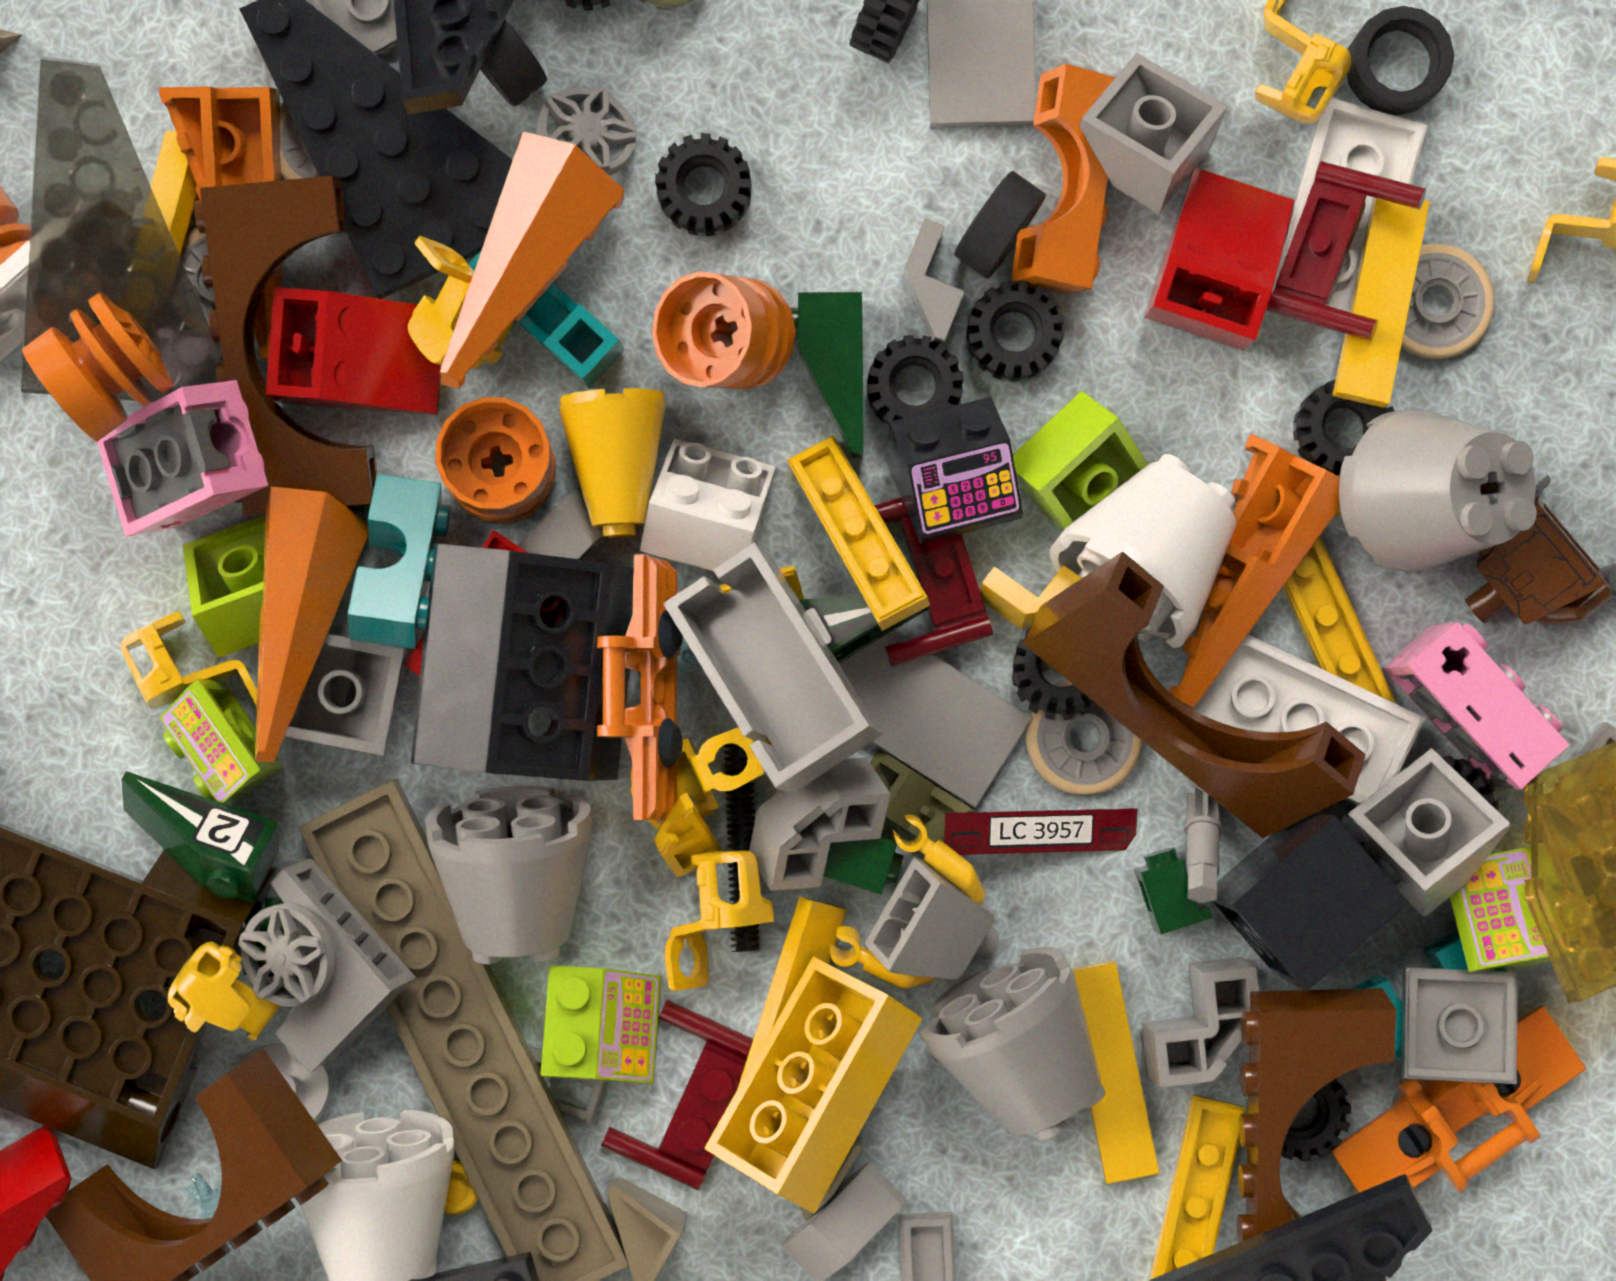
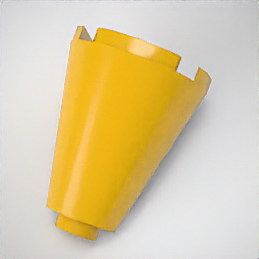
M623 388V394H605V389H597L561 396L559 400V413L592 527L603 528V537L605 538L635 536V527L645 525L666 409L664 393L652 389Z

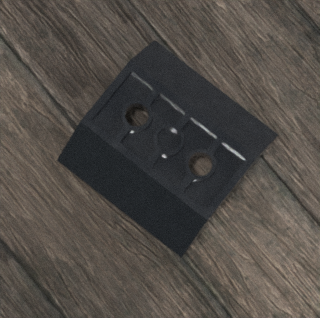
M434 544L411 763L491 774L581 781L617 780L622 737H597V725H603V649L597 648V637L626 635L633 616L634 568L613 563L509 550ZM550 596L556 597L563 608L561 620L553 627H548L544 624L540 617V607L545 599ZM625 669V705L629 677L628 669ZM544 706L550 713L551 724L546 733L536 737L528 727V718L535 708Z

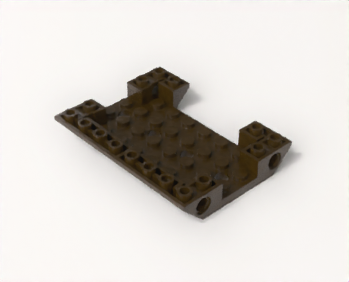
M0 824V1108L154 1170L158 1168L198 1069L190 1064L207 1024L205 1021L200 1029L194 1033L187 1028L185 1021L181 1022L177 1019L173 1012L175 1009L168 1003L169 988L184 964L201 945L207 942H214L219 946H222V944L229 946L236 951V954L241 956V947L239 946L240 935L245 931L250 920L259 910H262L265 898L271 887L270 882L274 879L278 869L271 866L253 903L236 897L224 898L218 896L209 888L201 886L165 850L162 851L145 879L141 880ZM48 949L58 951L65 960V971L58 980L48 978L40 968V959ZM147 990H156L166 999V1013L159 1020L148 1018L141 1010L140 1001L142 995Z

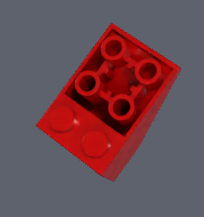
M1196 167L1191 173L1143 318L1243 351L1256 341L1273 290L1294 200Z
M274 287L265 395L280 404L438 415L441 384L440 370L442 366L429 361L410 337L408 323L413 316L412 312L417 304L332 291Z
M44 1125L0 1150V1281L3 1280L6 1268L17 1253L25 1251L30 1246L36 1235L39 1223L51 1207H57L64 1200L72 1180L54 1129Z

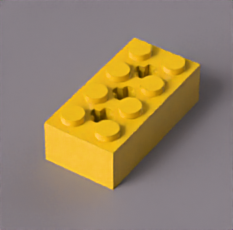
M812 957L704 1149L777 1195L815 1214L923 1018L884 992Z

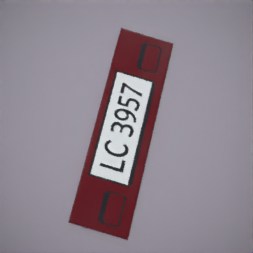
M1138 808L945 813L944 843L959 855L1126 850L1136 836Z

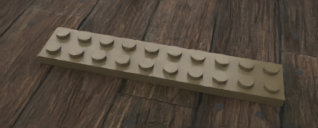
M398 778L390 780L299 826V831L316 865L416 977L386 1009L438 1116L447 1120L453 1128L454 1149L506 1256L531 1251L539 1281H599L628 1267L629 1264L618 1228L544 1077L540 1076L541 1071L489 964H480L473 961L472 951L463 942L429 850L427 838Z

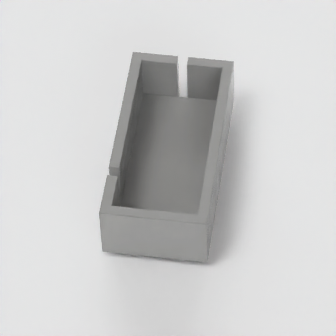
M753 542L713 569L718 579L733 588L731 591L725 594L721 587L703 576L663 604L743 736L755 741L750 747L775 788L792 795L883 735L772 556ZM769 739V741L771 742L772 746L769 745V744H767V743H765V741H767V740Z

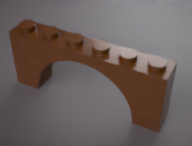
M322 176L200 188L201 200L195 201L194 205L195 220L199 233H206L209 255L202 257V273L206 287L213 288L216 310H211L209 313V325L213 341L221 343L223 364L217 365V383L237 380L242 399L248 408L250 426L258 452L264 461V472L269 485L235 501V503H242L244 516L266 514V506L272 486L327 492L345 506L371 504L378 474L374 445L358 446L334 442L312 433L295 422L275 400L265 395L266 384L257 363L254 347V324L257 307L262 293L275 271L287 258L308 243L332 234L348 232L341 177Z
M1123 551L1040 606L1023 644L1262 839L1354 794L1366 754L1327 721L1311 728L1292 732L1246 730L1218 722L1196 712L1162 686L1150 671L1142 656L1138 642V632L1149 624L1164 585Z
M1383 988L1308 990L1307 992L1305 990L1250 991V1011H1243L1241 1015V1034L1244 1045H1249V1063H1241L1240 1086L1242 1095L1244 1097L1248 1096V1114H1240L1239 1137L1241 1146L1243 1148L1247 1147V1164H1239L1238 1166L1239 1193L1241 1198H1246V1214H1238L1237 1216L1238 1243L1302 1217L1282 1192L1280 1159L1287 1132L1304 1104L1322 1087L1345 1073L1368 1065L1394 1062L1396 1008Z
M264 1048L194 1097L210 1124L221 1161V1194L212 1218H184L154 1207L126 1186L109 1164L71 1188L64 1200L57 1207H51L45 1215L90 1281H189L200 1272L195 1265L196 1263L204 1271L231 1251L226 1244L228 1241L234 1250L263 1230L258 1222L259 1220H262L268 1228L296 1207L291 1201L293 1197L302 1205L329 1185L323 1175L340 1163L342 1159Z

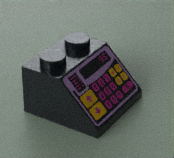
M991 397L889 422L885 460L921 545L1022 519L1023 510L1010 438Z

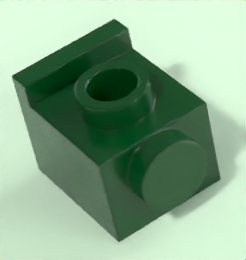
M1175 847L1144 856L1146 866L1134 869L1153 930L1157 933L1164 934L1212 918L1209 907L1202 904L1197 905L1196 901L1188 899V874L1186 873V866L1184 867L1183 860L1177 856Z

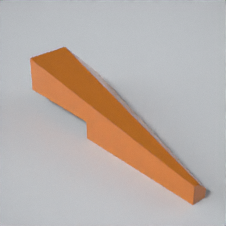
M159 87L160 99L162 104L168 109L177 133V143L181 152L186 156L197 184L195 189L200 200V188L281 180L280 93L278 89L272 87ZM282 264L268 281L257 307L254 335L260 347L258 352L261 359H268L274 287L283 288Z
M522 132L440 370L442 385L460 389L465 383L466 374L483 354L490 355L497 347L498 337L513 320L519 322L568 265V258L585 239L590 241L598 232L599 223L613 207L618 209L622 205L624 189L575 144Z
M1250 434L1245 445V449L1253 453V457L1244 479H1235L1231 494L1237 498L1233 511L1236 519V528L1203 608L1195 637L1189 636L1184 643L1183 651L1189 655L1182 681L1179 686H1171L1170 693L1174 697L1193 708L1340 508V477L1253 434Z
M272 486L270 489L265 517L263 604L260 612L255 748V761L274 763L282 741L294 717L302 693L314 669L340 602L369 536L368 522L327 492Z

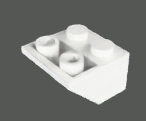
M674 438L648 504L640 551L714 571L713 569L755 542L776 466L758 462L750 457H740L708 448L699 443H690Z

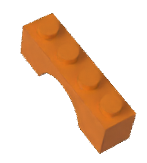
M1064 64L1040 74L1033 127L1046 136L1054 146L1062 166L1063 187L1058 204L1049 217L1037 225L1021 229L1018 232L1011 283L1018 284L1019 281L1029 282V287L1037 288V286H1040L1046 291L1067 295L1092 289L1093 281L1096 279L1100 267V258L1097 250L1100 230L1107 217L1105 194L1108 176L1079 125L1082 117L1116 77L1070 64Z

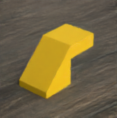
M1063 565L1041 595L1037 597L994 567L983 580L980 593L985 605L1019 629L1025 630L1031 627L1042 604L1080 580L1081 577Z

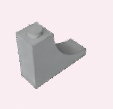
M309 858L284 868L270 884L284 903L299 905L309 910L321 921L330 936L334 949V971L328 987L316 999L306 1004L292 1007L283 1024L275 1032L277 1037L286 1046L291 1058L303 1065L311 1074L337 1059L416 977L317 864ZM294 918L299 930L298 934L301 936H312L310 931ZM310 947L311 953L314 950H316L317 947ZM320 958L308 967L311 970L314 984L319 974Z

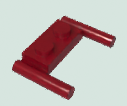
M1321 161L1278 276L1275 289L1271 293L1267 311L1371 341L1376 332L1378 320L1327 306L1330 304L1364 212L1366 196L1420 210L1425 199L1426 188Z
M901 497L874 505L885 524L901 519L903 533L919 583L930 603L928 612L932 625L936 630L885 646L890 666L899 665L993 636L992 626L986 613L962 534L921 545Z
M666 1000L658 1019L705 1040L704 1048L659 1148L612 1127H609L601 1147L695 1190H699L714 1157L712 1153L704 1148L737 1092L753 1038Z

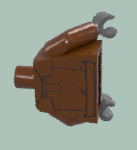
M1546 475L1538 482L1535 495L1549 485L1551 481L1549 475ZM1537 496L1534 501L1537 510L1536 520L1530 529L1520 531L1507 542L1478 552L1480 557L1477 559L1476 567L1488 582L1468 596L1465 602L1475 616L1484 624L1508 606L1525 625L1534 621L1544 626L1580 623L1609 603L1613 596H1616V585L1614 582L1616 564L1599 568L1544 501Z

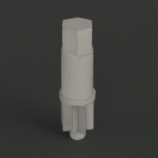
M1196 785L1195 793H1187V814L1184 832L1187 836L1186 873L1188 874V899L1199 903H1206L1217 900L1219 841L1222 835V824L1220 822L1221 804Z

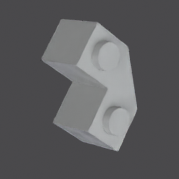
M866 757L847 758L792 795L782 790L778 791L757 809L749 851L756 856L759 871L770 891L821 887L830 843L881 838L890 792Z
M1242 957L1189 963L1194 1016L1141 1022L1147 1076L1160 1088L1214 1082L1227 1066L1226 1060L1242 1042L1241 1015L1243 1011H1250V991H1259L1257 966Z

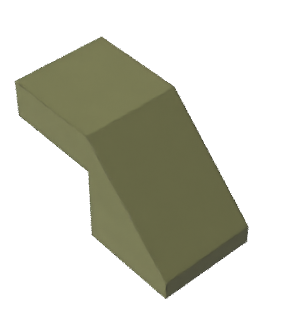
M878 749L870 762L890 792L885 817L916 837L919 834V828L908 822L905 815L919 817L926 828L927 837L936 843L939 839L944 842L945 813L976 812L880 749Z

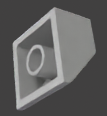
M1136 53L1082 117L1079 127L1113 187L1159 214L1211 149L1228 106Z
M328 633L285 737L384 756L406 649L350 640V637Z
M1432 748L1348 813V818L1360 829L1367 839L1362 848L1376 862L1383 859L1397 872L1404 882V885L1398 890L1423 917L1427 916L1467 884L1508 832L1511 825L1507 819Z

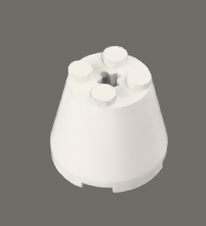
M1164 454L1158 462H1152L1065 528L1050 548L1052 564L1057 573L1064 565L1083 578L1123 551L1164 585L1151 620L1145 628L1138 632V639L1148 642L1152 635L1167 639L1166 642L1172 648H1178L1184 644L1197 626L1236 528V519L1231 511L1235 498L1220 484L1209 482L1207 485L1191 474L1188 467L1177 457Z
M403 1110L400 1113L401 1121L388 1117L364 1120V1113L359 1112L332 1118L317 1124L342 1161L323 1175L329 1185L310 1200L300 1205L328 1281H409L411 1279L427 1278L436 1273V1257L455 1154L453 1128L447 1120L428 1112Z

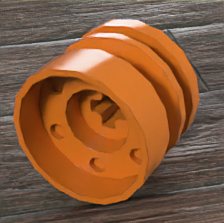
M698 271L680 277L664 291L654 311L652 337L656 355L667 373L683 384L708 388L750 390L767 385L783 371L793 352L796 330L790 306L780 291L765 281Z
M101 291L88 300L92 310L101 322L99 325H96L79 308L70 313L72 322L81 337L77 341L73 342L67 335L52 326L21 349L33 372L55 401L76 425L96 442L127 421L126 412L117 397L121 392L125 391L132 399L146 407L152 402V398L140 380L143 376L162 394L175 384L166 370L161 352L149 335L129 312L114 304Z
M482 397L461 405L445 420L436 439L435 463L443 484L454 500L469 515L487 523L512 524L532 516L547 502L556 482V459L541 421L526 406L505 397ZM497 455H503L507 463H513L505 466V475L501 477H495L492 469H486L494 465V457Z

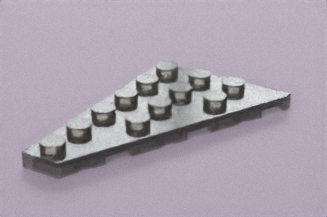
M40 56L23 347L52 326L67 335L73 342L77 341L81 337L72 322L70 313L79 308L96 325H99L101 322L92 310L88 300L101 291L114 304L129 312L162 354L161 357L166 370L175 384L162 394L143 376L140 380L150 394L152 402L181 387L217 383V365L223 364L221 352L217 343L212 339L208 321L100 65L97 63ZM22 353L21 392L51 395L35 375ZM125 391L117 395L119 400L135 401Z

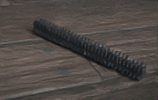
M725 744L724 748L729 749L724 751L725 755H729L724 758L725 761L729 762L724 764L725 768H729V770L725 771V774L730 776L739 775L747 766V754L737 744ZM748 782L731 791H725L726 794L731 795L725 798L726 801L731 802L726 804L727 808H731V810L726 811L727 814L731 815L726 818L727 821H731L726 827L732 828V830L727 831V834L732 835L727 838L728 841L732 842L727 844V847L732 848L730 851H749L753 834L752 828H754L755 824L752 822L755 820V816L752 815L755 814V809H751L755 805V803L751 802L755 799V796H752L755 791L750 789L754 787L753 782ZM733 862L728 864V867L733 868V870L728 871V874L733 875L728 880L734 882L728 885L734 888V890L729 891V894L734 895L729 900L734 901L733 904H737L740 899L738 863ZM759 924L732 927L735 930L731 931L730 934L735 935V937L730 938V941L736 942L731 945V947L736 948L732 952L760 950L758 949L760 936H758L759 929H757Z

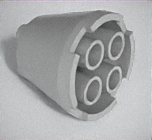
M1426 410L1392 411L1382 414L1367 423L1369 429L1361 437L1353 455L1344 457L1339 479V504L1345 528L1350 537H1357L1366 551L1376 559L1375 564L1382 568L1394 571L1429 570L1507 542L1520 531L1530 529L1536 520L1537 510L1534 504L1536 483L1532 467L1534 461L1533 451L1527 443L1516 441L1503 433Z
M511 786L475 791L476 800L466 802L462 806L451 809V804L441 803L433 808L425 820L428 847L463 942L472 951L473 961L480 964H493L502 961L505 957L527 956L532 961L543 962L558 957L560 955L559 946L570 938L573 930L592 833L591 806L589 802L582 796L573 798V802L556 798L555 788Z
M1052 947L1024 950L1020 955L1022 962L1006 964L992 972L988 966L954 985L931 1005L928 1011L933 1019L929 1025L919 1029V1034L933 1057L1007 1132L1014 1135L1033 1133L1038 1141L1048 1140L1058 1135L1065 1128L1066 1123L1064 1120L1080 1109L1095 1105L1105 1095L1074 972L1064 954Z

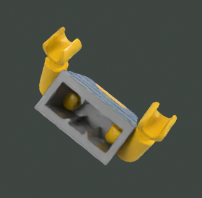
M905 815L908 822L919 828V834L914 840L906 841L895 831H893V835L897 845L902 850L907 852L919 850L925 857L923 860L914 857L866 939L864 945L867 948L861 946V937L858 931L851 926L845 925L837 928L836 936L843 942L852 944L853 948L841 950L837 946L830 945V956L838 966L847 967L859 962L864 965L863 971L904 989L930 983L937 978L956 980L963 976L974 955L981 958H989L996 952L999 945V934L996 929L991 927L994 923V913L983 903L986 891L974 867L940 839L935 843L928 838L923 822L914 815Z

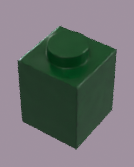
M883 836L880 839L830 843L823 877L882 895L885 883L895 885L904 855L895 852L897 847L896 840Z

